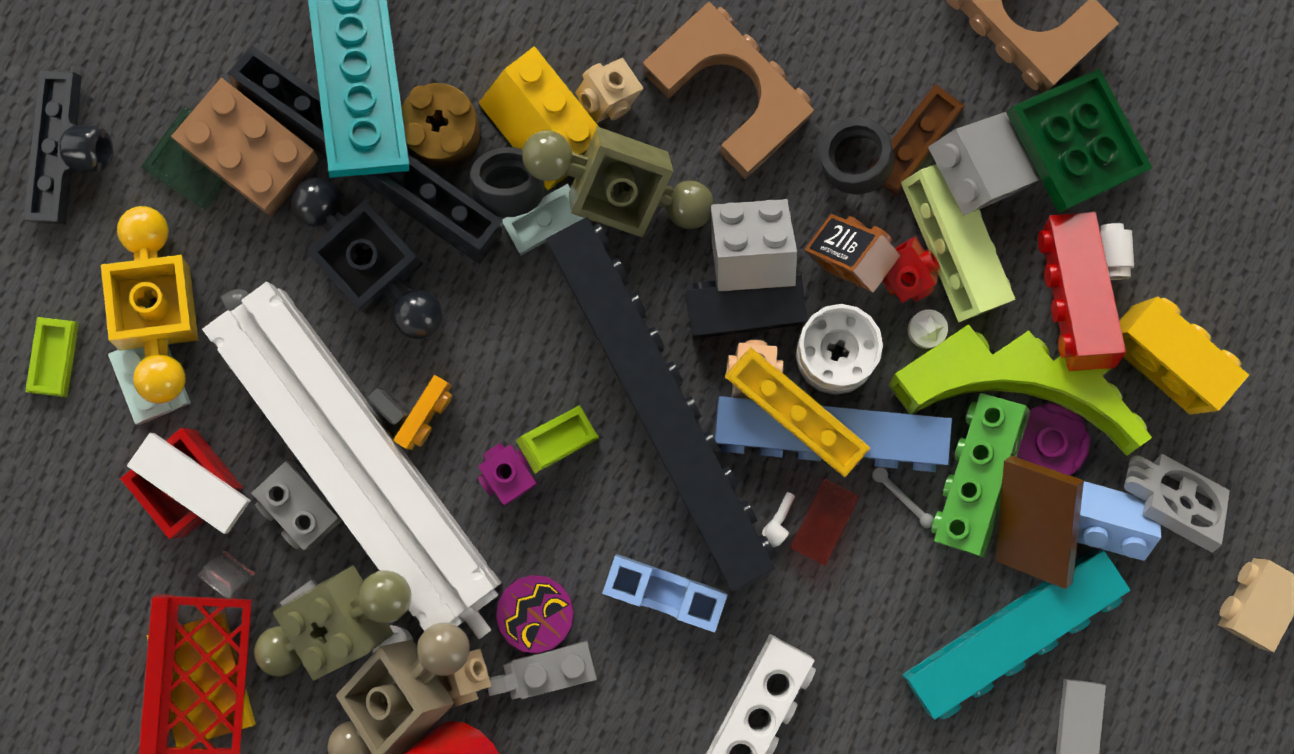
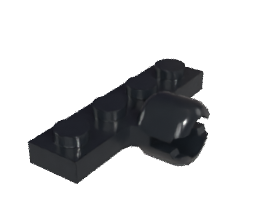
M39 71L23 220L31 223L66 224L70 183L73 174L78 171L101 172L112 161L113 143L109 133L97 126L78 125L77 117L82 76L75 72Z

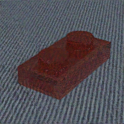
M823 479L789 548L825 566L860 496Z

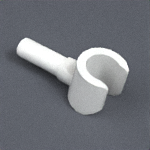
M789 492L786 493L777 514L762 531L763 536L768 538L772 547L779 546L789 534L780 525L784 521L795 498V495Z

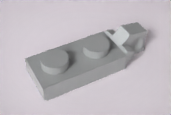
M588 640L517 658L511 663L504 664L505 674L489 678L491 687H488L489 696L510 691L512 700L517 698L524 699L597 680Z

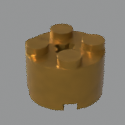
M432 83L413 88L401 107L406 144L412 153L424 164L435 168H451L470 157L478 146L481 128L469 98L456 87L444 83ZM440 121H445L447 126H441L439 132H436L433 126L439 125Z

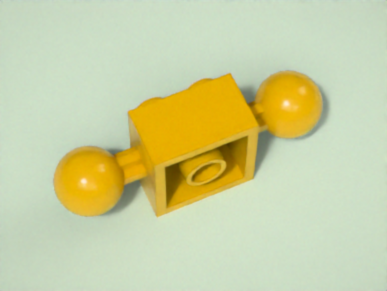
M138 206L127 210L121 216L117 225L118 238L121 244L134 254V261L101 265L108 339L119 351L144 348L145 358L139 362L133 374L134 387L137 393L146 401L163 404L174 400L180 395L186 380L181 364L169 356L168 344L198 340L191 272L189 265L182 255L158 258L157 251L165 245L168 239V224L163 215L157 210L147 206ZM155 298L157 300L152 307H144L150 305V299Z

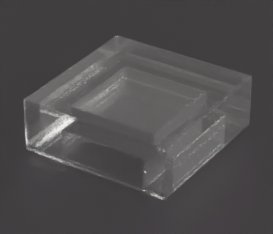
M224 550L202 568L198 577L229 600L251 581L255 573Z

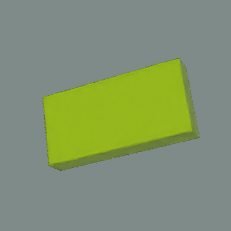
M37 317L25 392L68 397L79 326L78 322Z
M579 405L520 436L515 441L536 474L589 445L599 437Z

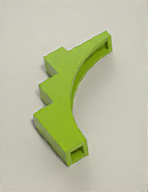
M968 324L895 373L888 384L911 415L935 402L964 393L984 391L1015 392L1055 402L1081 415L1103 431L1126 456L1152 438L1147 432V426L1142 418L1132 413L1122 401V395L1118 388L1112 383L1107 382L1103 377L1112 368L1068 371L1066 358L1060 356L1053 361L1049 356V350L1045 343L1039 338H1035L1030 331H1027L992 355L989 351V344L984 336L979 332H974Z

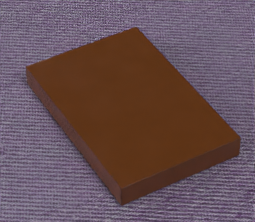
M1014 456L1004 460L996 562L1067 589L1073 583L1084 480Z

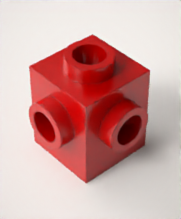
M915 236L894 248L901 256L882 280L891 295L897 294L901 303L910 298H913L914 301H919L930 295L935 290L933 286L936 285L939 276L937 271L940 270V265L931 250L924 251Z

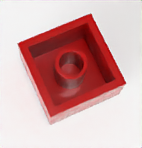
M180 428L166 440V442L238 492L244 488L196 429ZM132 469L120 478L168 539L184 538L205 521Z

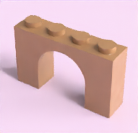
M946 0L952 8L956 10L961 9L970 18L969 23L977 34L981 36L987 35L996 45L997 54L1005 62H1013L1023 72L1022 78L1030 88L1034 90L1039 89L1042 93L1055 85L1119 24L1097 0H1088L1062 25L1043 32L1030 31L1014 23L1005 12L1001 0Z
M708 2L643 62V74L667 99L673 96L696 73L712 65H730L740 69L749 76L757 90L758 108L750 119L721 145L720 154L746 180L811 119L814 109L811 107L813 103L802 89H794L785 80L786 74L776 62L770 61L768 63L759 53L760 47L748 34L742 36L733 26L734 20L722 7L716 9Z

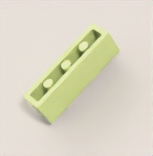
M937 164L921 169L902 181V187L928 250L932 251L940 265L938 274L958 322L1016 300L1011 290L1010 282L996 254V248L984 225L980 210L963 216Z

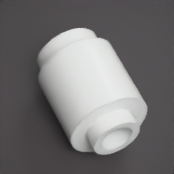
M1122 223L1101 225L1100 235L1110 280L1130 278L1131 269L1134 268L1132 230H1124V224Z

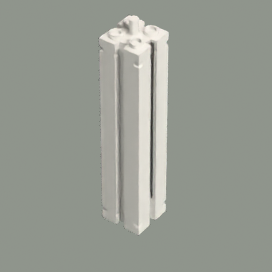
M266 281L243 298L241 305L233 311L227 310L202 330L210 341L217 345V350L377 568L380 571H394L406 579L412 594L408 610L420 621L419 625L425 631L430 626L438 623H450L458 626L466 621L477 638H482L491 631V628L479 614L478 610L498 596L494 589L501 584V581L488 567L487 562L401 446L393 441L394 437L303 314L295 307L289 295Z

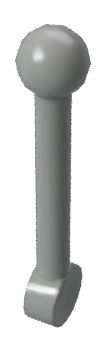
M876 468L872 473L874 481L882 482L920 519L919 522L922 527L931 528L934 517L929 513H924L888 478L886 469Z

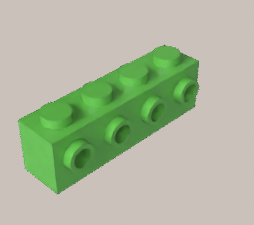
M980 393L978 402L972 401L966 417V423L970 424L966 439L960 438L955 451V460L959 461L955 475L949 474L943 490V496L947 497L943 512L938 511L932 524L931 532L936 534L935 542L985 558L1000 511L1004 460L1010 456L1017 457L1030 415V410L1026 405Z

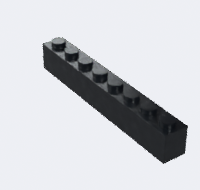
M251 46L227 73L232 86L299 139L327 157L319 92L260 50ZM408 155L409 171L354 176L479 265L502 237L503 220L410 155Z

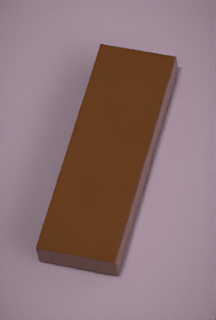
M937 84L931 88L891 140L895 161L892 173L882 187L894 196L903 188L901 182L913 175L930 153L928 146L938 141L965 107V105ZM878 157L877 160L873 163V165L870 167V169L873 168V167L876 165V163H877L878 160H879V157Z

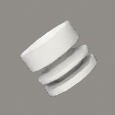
M845 304L824 307L813 314L802 329L796 350L799 372L809 385L820 392L833 395L852 392L865 383L880 362L883 348L880 329L872 317L858 307ZM836 345L843 348L842 355L846 356V358L840 357L838 361H833L830 359L832 352L827 350V348L833 350Z

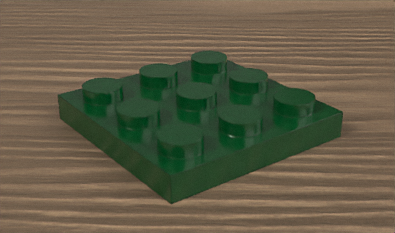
M1100 69L1016 104L1006 111L1058 213L1142 175L1153 168Z

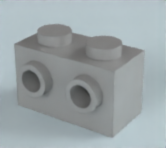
M285 461L251 493L258 500L255 506L259 512L270 521L275 519L284 528L281 532L282 536L295 549L299 547L303 550L314 548L342 521L319 487L295 461Z

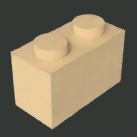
M1253 558L1252 562L1246 563L1239 572L1238 582L1240 584L1234 596H1229L1222 604L1220 609V616L1222 618L1218 626L1259 649L1275 652L1294 616V574L1270 560Z

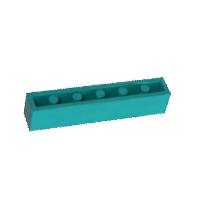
M1092 549L1075 560L1073 583L1067 589L1043 581L902 674V676L930 717L934 720L938 717L941 719L949 718L961 709L959 703L970 696L977 698L986 694L994 687L992 683L1003 674L1006 676L1016 674L1026 666V659L1035 653L1043 655L1051 651L1058 645L1056 639L1068 631L1070 634L1081 631L1091 623L1089 620L1091 616L1100 610L1104 613L1116 608L1123 602L1121 596L1131 590L1104 550Z

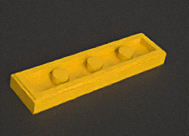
M751 346L726 373V379L842 476L846 477L870 450L868 444Z

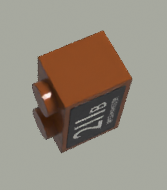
M833 214L828 217L804 249L824 271L872 293L901 256L890 244L892 238L884 230L876 226L868 229L851 216L843 219Z

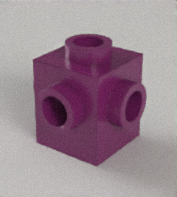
M499 443L482 455L485 462L478 466L482 472L478 480L487 494L491 497L496 493L503 505L510 504L539 484L531 472L532 468L521 449L517 451L514 445L510 444L505 448L502 443ZM505 465H509L512 469V474L508 479H505L501 473Z

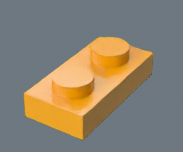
M434 375L393 441L405 449L412 450L415 444L421 447L432 430L428 423L435 412L442 414L450 403L453 395L449 393L452 385Z

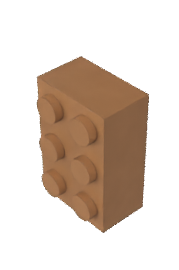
M222 77L171 136L182 149L269 217L273 216L319 160L311 147Z

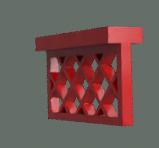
M157 594L152 597L139 754H241L252 599L174 596L171 594ZM180 605L196 606L206 617L190 633L178 621ZM204 606H215L219 608H217L211 614ZM225 607L243 608L242 623L231 634L214 618ZM210 621L225 639L207 653L193 635ZM178 630L184 638L176 644ZM241 631L239 645L233 637ZM188 640L203 658L185 672L175 661L176 650ZM229 642L239 653V662L226 674L211 656ZM205 661L221 677L206 692L189 676ZM175 670L181 677L173 684ZM238 670L236 685L230 676ZM185 680L200 698L183 712L172 701V691ZM223 682H226L236 693V700L223 713L208 696ZM202 701L218 717L203 732L186 716ZM172 710L178 717L170 723ZM235 710L233 724L227 716ZM180 720L196 736L186 747H168L169 730ZM222 721L233 733L232 748H216L205 735ZM199 741H201V743H202L205 747H193V746H194L196 743H198Z

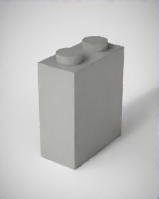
M1006 112L957 128L928 146L963 216L1011 197L1041 180Z

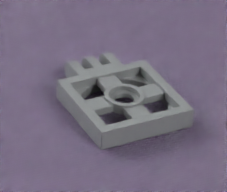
M1161 454L1154 463L1138 455L1130 458L1124 488L1129 493L1145 501L1143 515L1212 553L1217 550L1223 541L1230 490L1164 454ZM1167 475L1180 482L1179 490L1176 491L1161 483L1162 477ZM1196 491L1213 501L1212 510L1199 504L1195 498ZM1180 498L1185 499L1191 505V509L1185 508L1181 504ZM1196 518L1209 525V527L1195 526L1191 524V519Z

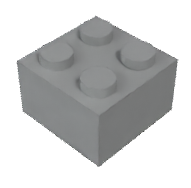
M787 199L711 205V241L718 291L796 286L797 248Z

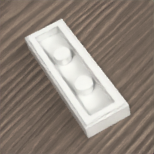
M149 433L127 464L130 469L224 534L231 530L251 501L155 433Z

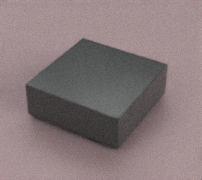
M376 388L367 397L369 399L368 402L392 425L402 426L409 416L381 389Z

